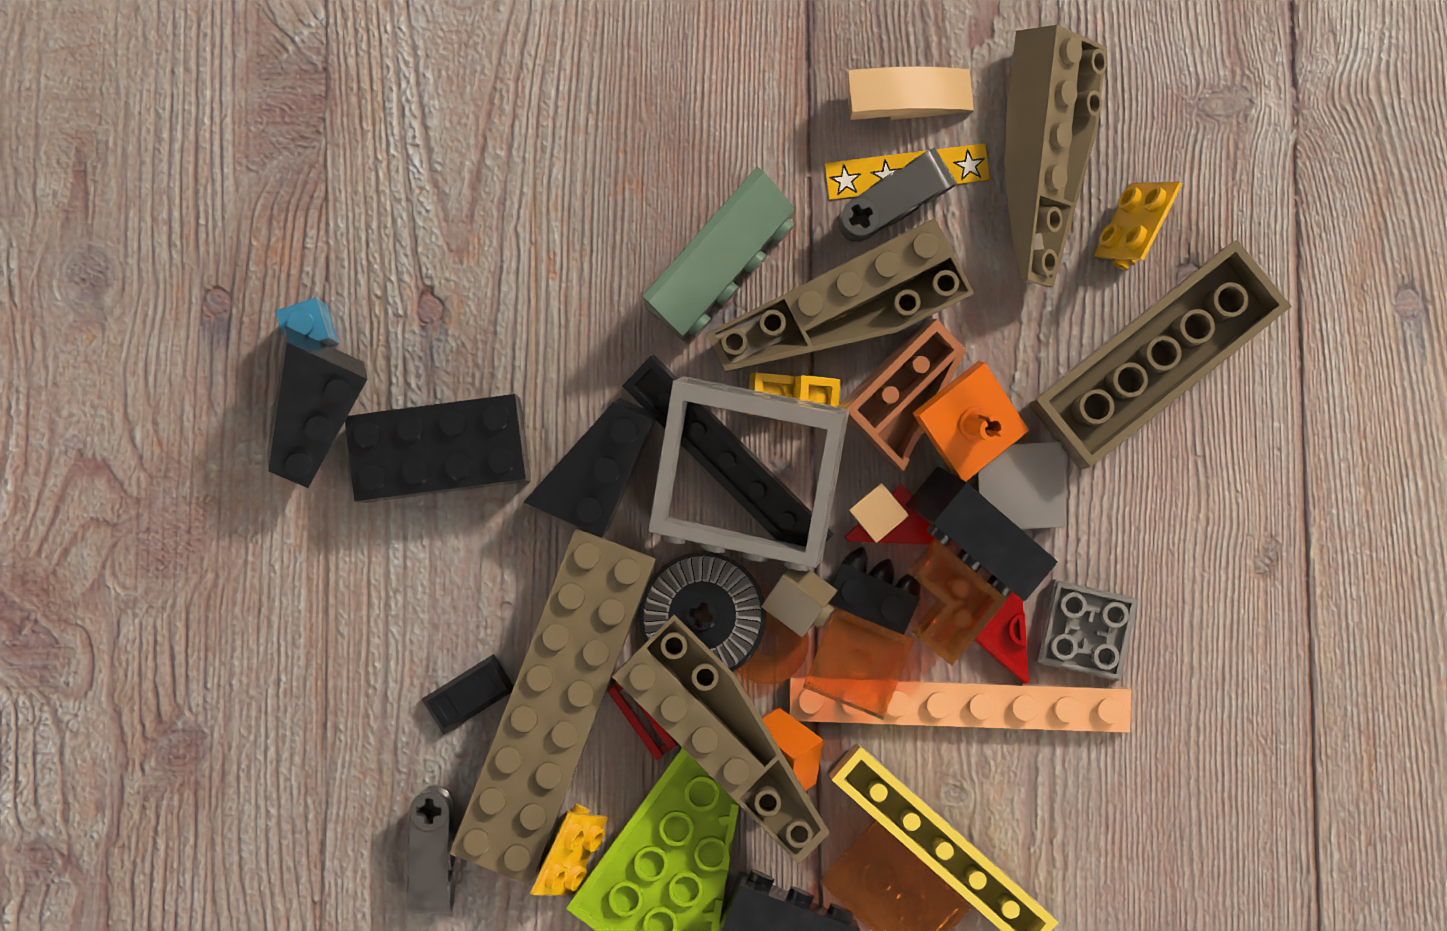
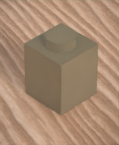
M789 568L761 607L803 638L812 625L820 629L835 608L828 603L838 590L811 570L799 571Z

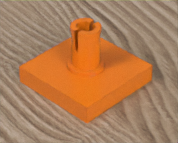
M977 361L912 413L953 475L964 481L969 480L1029 431L987 364Z

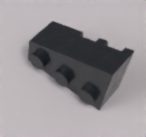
M285 326L276 398L267 449L268 472L309 488L368 378L363 361Z
M939 466L936 467L906 503L908 508L929 524L926 531L945 547L951 542L960 550L956 557L976 573L982 568L991 575L987 583L1005 598L1013 593L1023 601H1026L1058 563L1054 557L970 484Z
M751 869L749 874L739 871L720 916V931H860L857 921L852 919L854 913L834 903H830L828 908L812 902L814 896L809 892L791 886L789 891L773 885L774 878L755 869Z

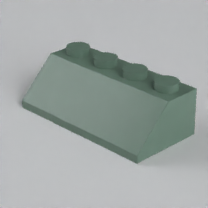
M757 166L642 296L646 309L683 341L689 334L696 338L711 321V318L707 315L717 303L722 306L726 305L739 289L735 282L745 271L752 275L767 257L763 253L764 249L773 239L779 244L795 226L791 221L795 208L763 170Z

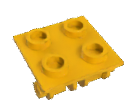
M1130 183L1129 187L1120 195L1118 208L1110 224L1102 231L1099 237V245L1093 256L1095 258L1114 259L1112 264L1124 271H1128L1130 265H1135L1137 260H1144L1182 183Z
M575 803L572 810L567 809L559 827L560 831L556 833V839L549 847L550 852H547L538 871L539 875L530 892L532 895H572L582 885L587 873L585 867L592 852L599 848L604 839V827L608 820L607 816L589 814L590 810L577 803Z

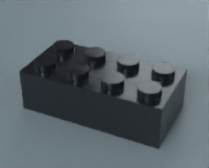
M516 394L349 415L345 420L354 502L369 503L531 481L521 398Z

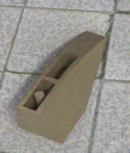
M1059 25L1016 31L1006 112V192L1011 235L1021 280L1044 287H1054L1098 130L1099 113L1102 109L1103 78L1107 67V47Z
M933 218L706 333L724 371L729 372L895 334L972 296L974 292L936 218Z
M674 614L612 677L800 864L829 835L828 828L736 675Z

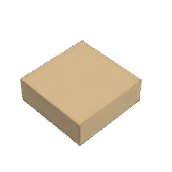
M882 483L848 510L875 543L909 516Z

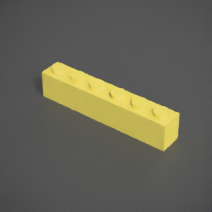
M857 742L829 773L831 780L1001 931H1052L1059 923L1043 906Z

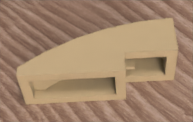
M884 67L848 70L846 85L850 120L890 117V120L971 113L974 111L970 69Z

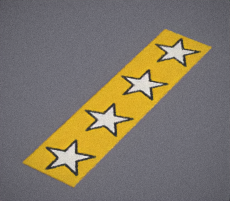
M985 143L936 149L957 184L990 180ZM926 151L825 163L829 200L859 196L876 182L896 170H901L909 162Z

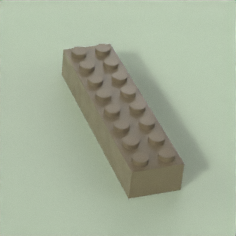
M578 528L574 529L449 854L525 884H532L657 558Z

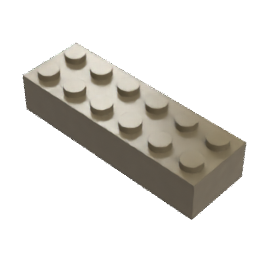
M1236 240L1221 249L1029 402L1028 405L1058 442H1062V448L1080 470L1092 467L1292 306L1240 242Z

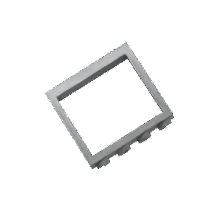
M685 376L674 380L649 532L661 534L660 539L669 543L683 544L686 540L702 543L701 548L710 552L724 553L727 549L743 552L742 556L752 561L766 562L768 558L785 561L784 566L794 570L808 571L810 567L816 568L823 559L850 409ZM687 401L827 429L806 547L669 518Z

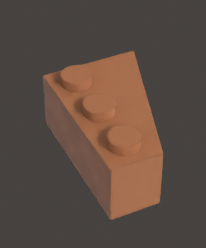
M938 319L925 320L837 407L850 409L848 421L893 468L905 471L910 461L909 457L920 435H923L925 432L912 413L950 383L966 349Z

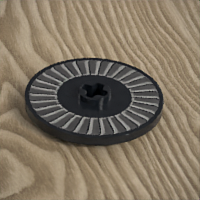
M696 552L680 556L662 567L652 578L645 590L640 607V626L643 639L646 642L675 614L732 672H735L748 662L762 641L766 627V610L761 607L765 602L763 593L750 572L729 557L710 552ZM704 604H708L707 612L713 614L712 622H704L702 628H698V620L693 618L694 610H702Z

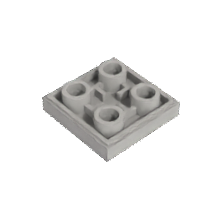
M1062 442L1012 444L976 473L977 491L1020 529L1067 527Z
M1053 579L1035 662L1121 682L1139 599Z

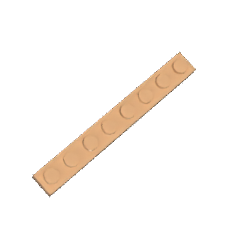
M790 677L789 715L797 721L1130 732L1131 689Z

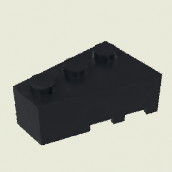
M622 398L615 400L523 503L599 537H603L612 524L658 418V414Z

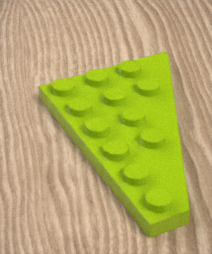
M681 748L573 896L566 909L595 931H718L739 804Z

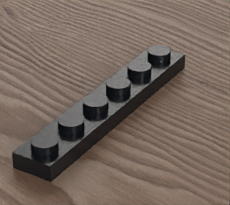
M652 355L622 387L644 409L658 414L656 421L665 429L672 384L678 378L655 355ZM687 401L680 445L777 541L806 547L812 511L705 405ZM829 528L827 532L826 542L834 534Z

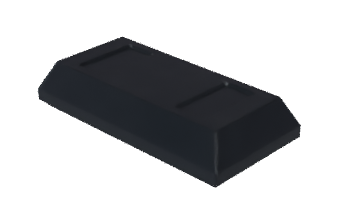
M495 654L425 696L422 698V701L443 735L510 694L514 685Z

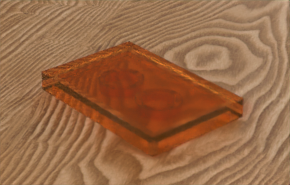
M876 819L819 878L820 882L871 931H952L972 909L935 871Z

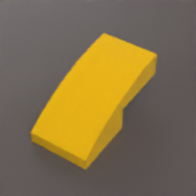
M755 372L750 373L749 389L838 406L840 379Z

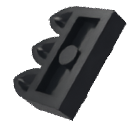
M865 548L855 549L845 557L832 584L838 591L829 604L904 636L920 600L921 583L918 572L914 570L905 574L893 586L894 568L891 559L888 558L879 562L871 569L869 574H866L868 558Z

